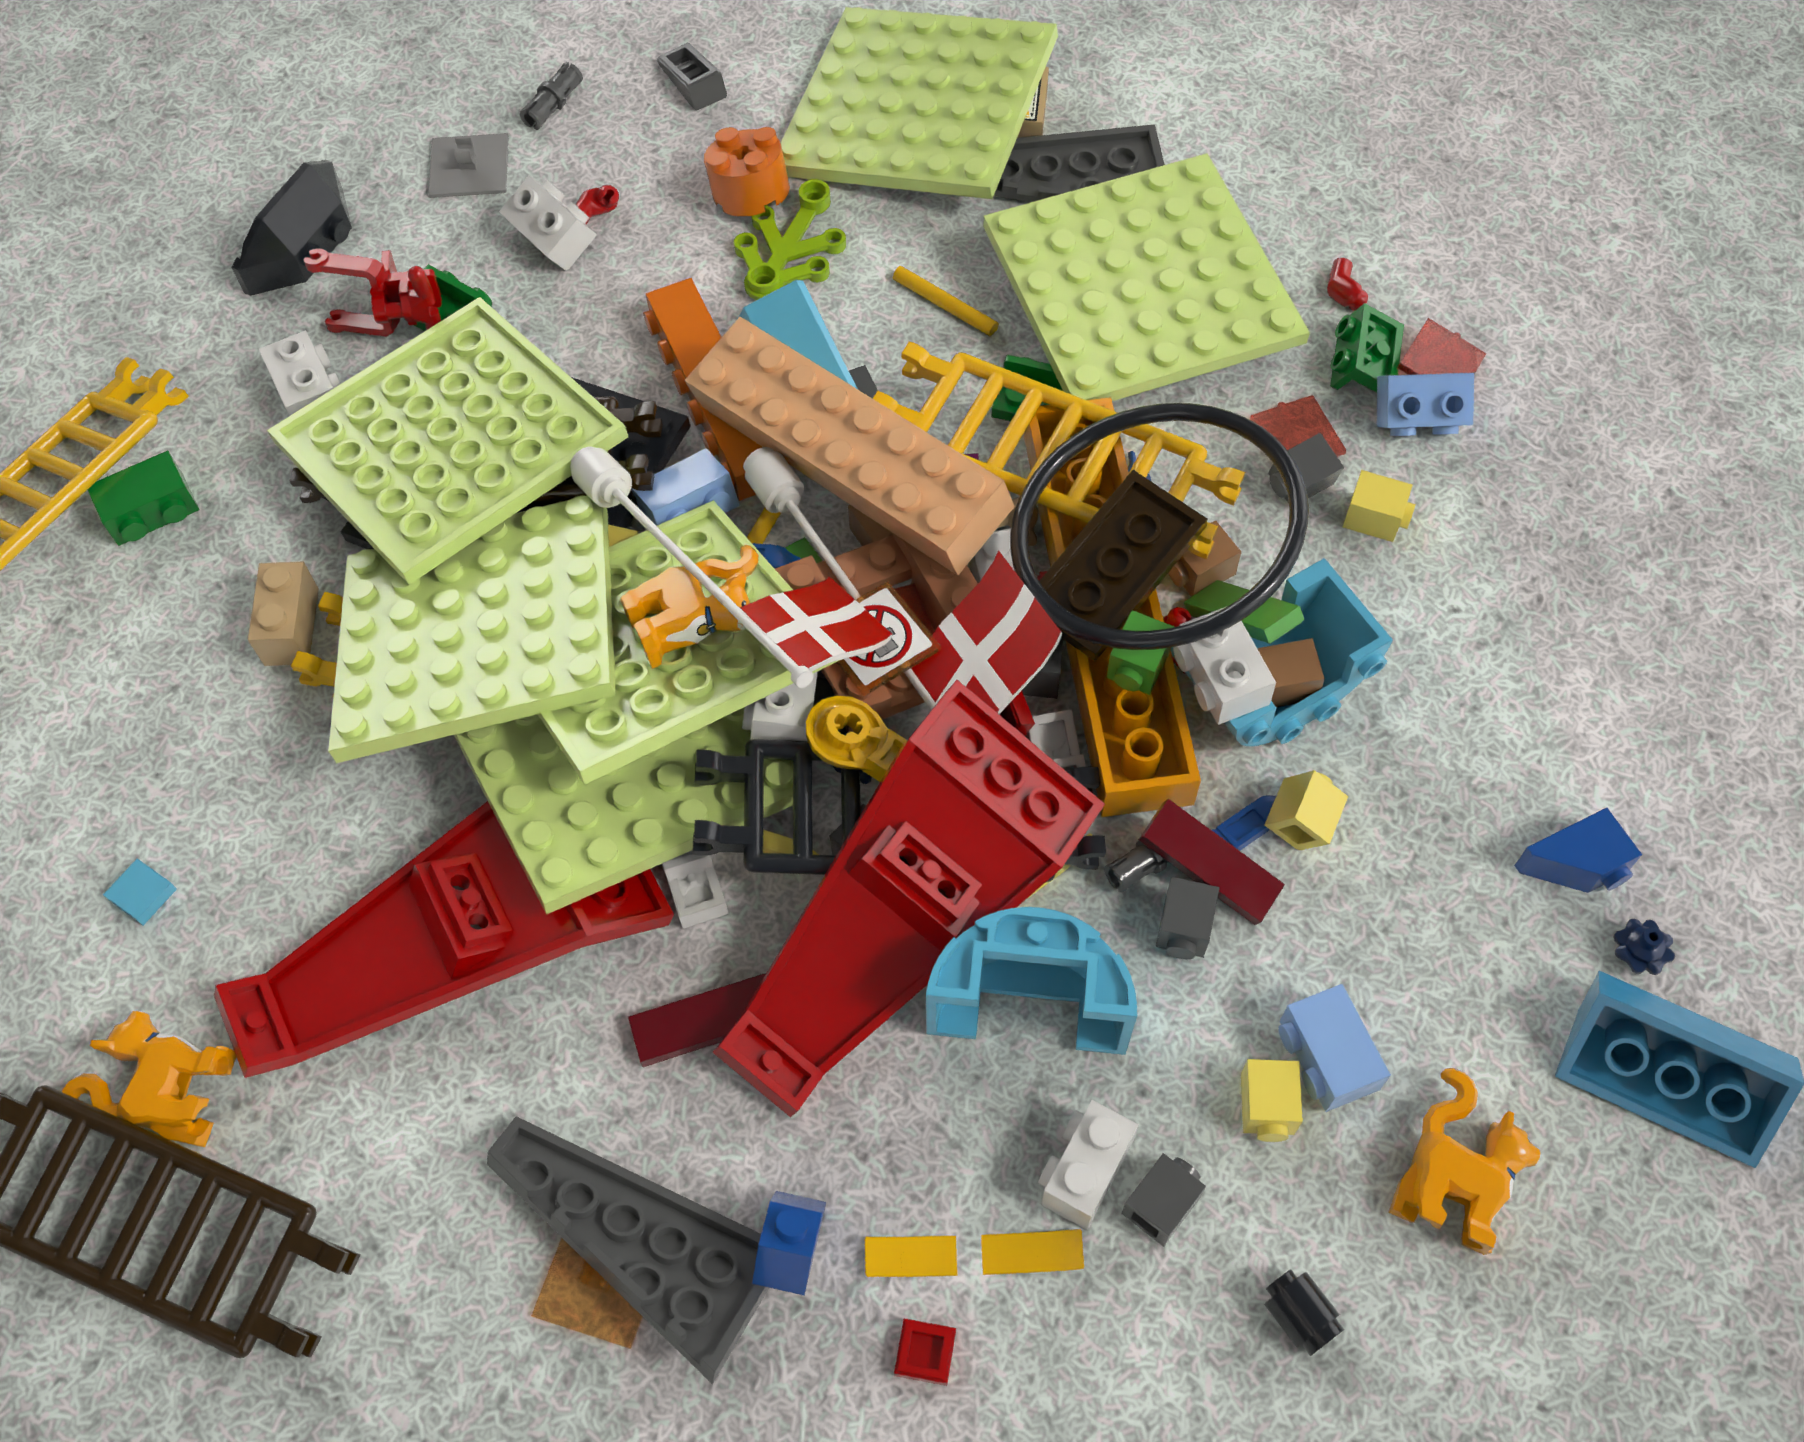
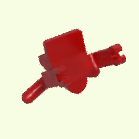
M312 249L309 251L310 257L304 258L306 269L310 272L367 278L370 282L373 315L346 312L341 309L330 311L331 318L325 319L327 329L332 333L346 331L387 337L394 332L400 322V318H404L408 325H417V322L425 323L426 330L441 321L438 308L442 305V297L434 270L413 266L409 271L397 272L391 250L382 251L381 262L374 258L328 253L324 249Z

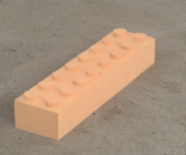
M742 317L735 321L684 380L704 409L760 446L770 447L774 451L781 453L789 465L956 575L961 573L1015 507L1003 479Z

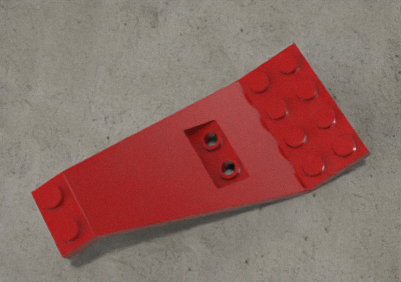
M956 680L900 748L741 1017L713 1053L791 1118L799 1111L819 1081L832 1067L928 985L932 969L939 955L953 937L958 938L963 932L974 926L976 920L1001 910L1017 908L1064 866L1105 803L959 680ZM899 856L904 857L908 861L909 866L905 864L899 858ZM938 888L946 893L947 898L938 891Z
M487 801L264 974L217 984L215 986L214 998L244 1078L298 1064L582 947L669 926L674 913L653 873L648 869L546 914ZM452 886H459L464 890H456ZM470 925H478L482 929L477 930L472 928Z

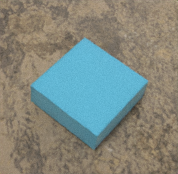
M136 859L103 895L111 903L144 926L177 888L142 861Z

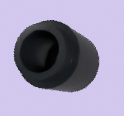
M1290 1269L1266 1288L1272 1298L1264 1305L1295 1346L1298 1348L1302 1345L1310 1356L1345 1330L1336 1319L1340 1314L1307 1272L1297 1277Z

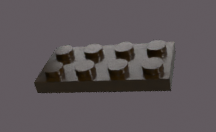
M1132 470L1039 582L1059 605L1072 614L1101 626L1122 630L1131 611L1137 612L1206 528L1208 518L1135 470ZM1059 628L1062 632V639L1095 662L1107 648V646L1097 645L1077 638Z

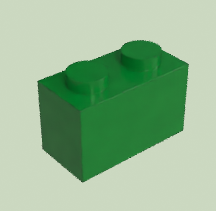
M168 450L98 480L88 489L102 524L118 546L129 541L140 540L147 533L167 524L180 522L188 515L200 510L183 473Z

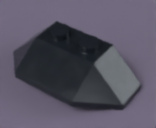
M331 161L303 162L255 217L243 242L241 257H236L231 267L245 294L252 296L307 282L313 275V272L306 269L304 258L310 257L309 251L312 249H324L331 253L339 243L344 242L348 237L349 231L352 229L343 188Z

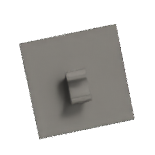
M508 133L432 138L429 198L506 193Z

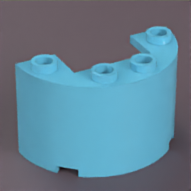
M1325 558L1286 580L1281 600L1300 606L1305 620L1271 644L1251 637L1257 649L1313 638L1325 678L1322 689L1296 704L1276 707L1271 701L1268 706L1225 722V726L1243 746H1259L1275 740L1285 744L1293 740L1302 732L1305 724L1316 718L1319 722H1322L1332 717L1341 708L1340 700L1348 695L1364 679L1374 676L1387 664L1384 655L1388 651L1393 639ZM1171 647V654L1175 659L1173 647ZM1186 671V672H1185L1186 675L1189 677V679H1190V680L1192 681V683L1195 685V682H1194V680H1193L1191 674L1189 673V671Z
M1040 907L1010 908L994 912L976 920L974 926L963 932L958 938L953 937L943 949L928 981L926 991V1034L976 1039L981 992L1079 1002L1076 1050L1126 1055L1137 1019L1135 988L1131 975L1120 954L1116 955L1110 946L1100 938L1101 933L1092 926L1069 914Z

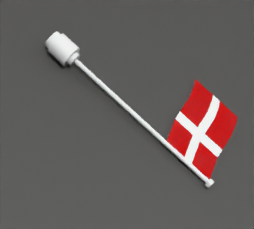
M585 447L573 456L570 464L573 481L592 501L603 508L614 507L621 503L791 673V681L798 688H805L812 682V671L830 662L872 652L891 640L892 633L830 576L810 587L769 595L739 608L627 497L632 486L631 476L606 450Z
M762 447L752 452L746 458L743 465L745 479L765 508L771 513L790 511L847 593L858 603L864 601L797 507L804 492V485L783 455L770 447ZM998 550L994 561L980 582L937 627L929 639L932 646L922 651L912 666L908 661L899 666L930 710L933 709L956 680H959L1000 715L1005 707L1044 667L1056 649L1062 632Z

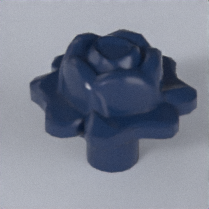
M1635 918L1630 919L1625 929L1617 931L1613 936L1614 941L1619 945L1615 950L1616 957L1625 961L1635 974H1641L1647 970L1652 975H1658L1665 964L1675 959V953L1669 948L1673 944V938L1671 935L1662 932L1653 920H1646L1642 924Z

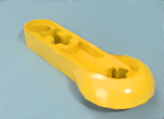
M833 696L822 699L811 708L806 719V739L812 751L820 759L837 768L862 770L879 782H881L900 748L907 741L899 734L888 729L879 714L867 703L853 697ZM847 725L853 729V732L850 731L845 736L838 729H842Z

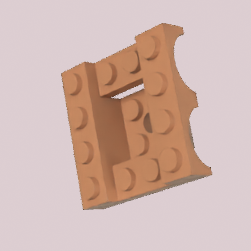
M894 533L889 537L834 557L861 597L911 579L910 589L893 596L928 639L931 638L942 621L978 584L967 565L959 575H956ZM812 555L775 568L793 590L810 587L824 581L829 576L845 590L825 560L816 563ZM919 654L907 660L911 666L913 665ZM844 659L821 669L835 696L853 697L867 703L879 714L882 720L925 703L900 666L867 685L863 684ZM845 726L847 733L853 732L850 726Z

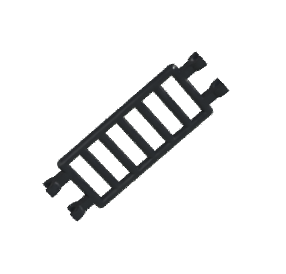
M751 739L745 745V756H728L716 751L697 749L694 785H714L720 782L744 783V826H724L713 821L695 820L692 855L705 856L719 852L743 853V864L749 872L825 875L837 855H813L812 761L823 760L812 751L808 741ZM764 759L793 760V854L763 853ZM1080 767L1073 770H1065L1091 793H1093L1092 788H1098L1100 785L1098 767ZM841 768L842 846L861 815L860 770ZM1084 836L1065 864L1075 865L1081 869L1097 870L1099 867V857H1105L1106 855L1105 836ZM899 856V858L909 866L908 861L904 857ZM1053 875L1047 882L1052 881L1055 875Z

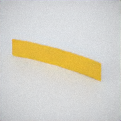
M1081 1229L981 1235L983 1275L1084 1269ZM956 1236L865 1237V1275L867 1277L958 1276Z

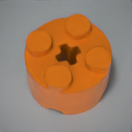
M726 127L719 130L715 134L716 140L710 144L704 153V164L716 206L720 204L723 212L729 215L754 216L766 212L764 205L774 200L776 206L782 203L789 193L790 185L781 143L777 138L776 131L771 127L739 131L733 127Z

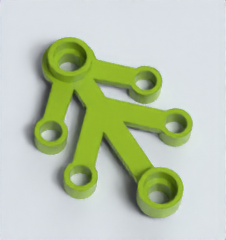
M811 179L801 184L799 187L801 208L783 237L775 223L774 210L770 206L764 205L766 212L751 216L753 227L762 232L772 255L767 263L762 261L758 253V241L754 234L744 232L735 237V253L738 257L745 260L749 269L744 279V287L746 293L752 299L758 300L795 280L809 279L812 282L818 283L828 279L830 275L829 262L822 256L811 257L805 264L784 269L789 261L821 251H826L829 254H839L846 248V235L844 231L838 228H830L821 235L800 241L815 215L822 214L830 206V188L826 182ZM762 216H767V217H769V218L764 219V220L758 219L759 217H762ZM833 239L840 240V241L837 242V243H830V242H829L830 240H833ZM743 244H751L750 247H741ZM816 267L823 268L821 271H813L812 269Z

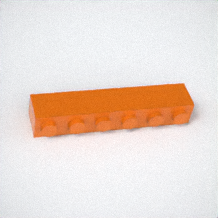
M692 278L645 293L649 308L648 311L643 312L645 323L651 336L658 334L661 339L657 344L665 365L672 363L675 371H672V376L679 394L687 393L690 399L686 403L694 425L702 424L705 432L702 433V439L705 448L713 456L717 455L721 464L730 473L739 501L756 495L745 479L743 465L746 458L755 450L762 448V446L704 409L684 381L722 338Z

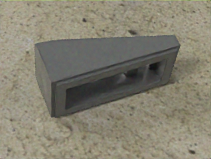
M687 42L658 56L659 66L695 111L727 97L721 72L690 43ZM686 61H689V62H687V63H685V64H683V65H680V66L676 67V66L679 65V64H682V63H684V62H686Z

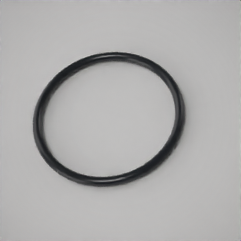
M1165 403L1133 408L1103 418L1072 435L1059 445L1033 473L1021 493L1012 518L1010 552L1013 568L1056 626L1077 638L1097 645L1128 650H1155L1193 643L1230 628L1248 617L1263 605L1288 577L1299 557L1308 527L1309 505L1307 490L1300 470L1288 450L1270 432L1246 417L1217 407L1192 403ZM1186 421L1210 424L1229 430L1247 439L1265 453L1279 471L1286 487L1289 502V523L1286 537L1280 552L1265 575L1247 593L1221 611L1201 620L1168 629L1153 631L1120 630L1101 626L1072 614L1059 605L1039 582L1034 572L1028 549L1029 527L1034 508L1040 495L1054 475L1069 460L1095 442L1122 430L1144 424Z

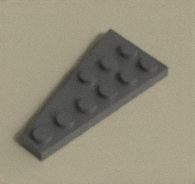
M1155 124L1017 138L994 196L1034 202L1163 166L1165 164Z
M516 1116L489 1149L487 1165L713 1384L769 1287L752 1284L761 1234Z

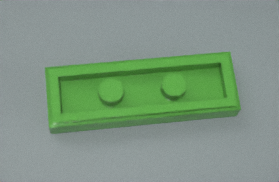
M1216 580L1184 601V605L1192 617L1198 618L1229 606L1249 590ZM1270 597L1263 605L1241 621L1250 637L1271 644L1305 619L1300 606Z

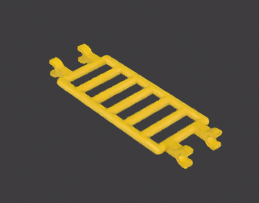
M911 341L908 342L901 353L902 359L907 361L902 369V375L912 379L925 378L937 383L921 410L917 412L902 406L894 398L880 391H877L873 397L880 404L925 432H928L964 371L987 380L948 446L1003 479L1008 491L1020 496L1029 479L1041 463L1059 445L1071 437L1081 417L1097 422L1118 413L963 352L956 353L950 362L930 355L922 346ZM1003 387L1026 395L986 463L963 454ZM1044 402L1065 412L1028 477L1025 479L1003 470L1039 406ZM1144 424L1122 430L1097 441L1068 494L1064 495L1046 487L1037 502L1088 523L1099 511V508L1083 501L1121 433L1145 442L1129 474L1132 470H1135L1146 478L1161 449L1186 458L1168 492L1182 502L1193 484L1213 492L1219 500L1234 506L1241 492L1240 485L1244 479L1245 472L1231 467L1221 469L1204 462L1207 457V450L1204 446L1154 426ZM1207 522L1206 528L1188 550L1198 557L1207 559L1214 545L1212 539L1217 532L1218 526Z
M125 357L116 367L115 378L100 392H90L0 473V497L6 495L38 510L20 527L0 519V538L5 540L0 545V571L157 425V415L167 405H179L189 397L185 390L177 387L166 394L165 387L174 378L169 371L160 368L151 378L141 375L136 381L132 382L131 375L139 367V364L134 359ZM133 393H144L133 405L124 402ZM96 410L132 422L117 438L80 425ZM66 437L101 451L84 468L50 454ZM34 466L70 480L53 497L18 482Z

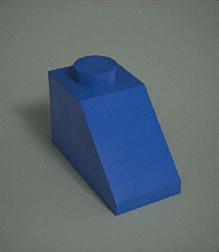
M1606 807L1528 846L1514 866L1520 874L1586 893L1603 885L1610 891L1619 887L1633 876L1630 869L1642 856V853Z
M780 1191L774 1193L769 1203L758 1244L752 1284L805 1296L827 1202Z

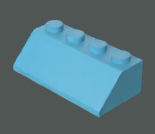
M795 280L743 307L739 317L749 321L858 389L803 280Z

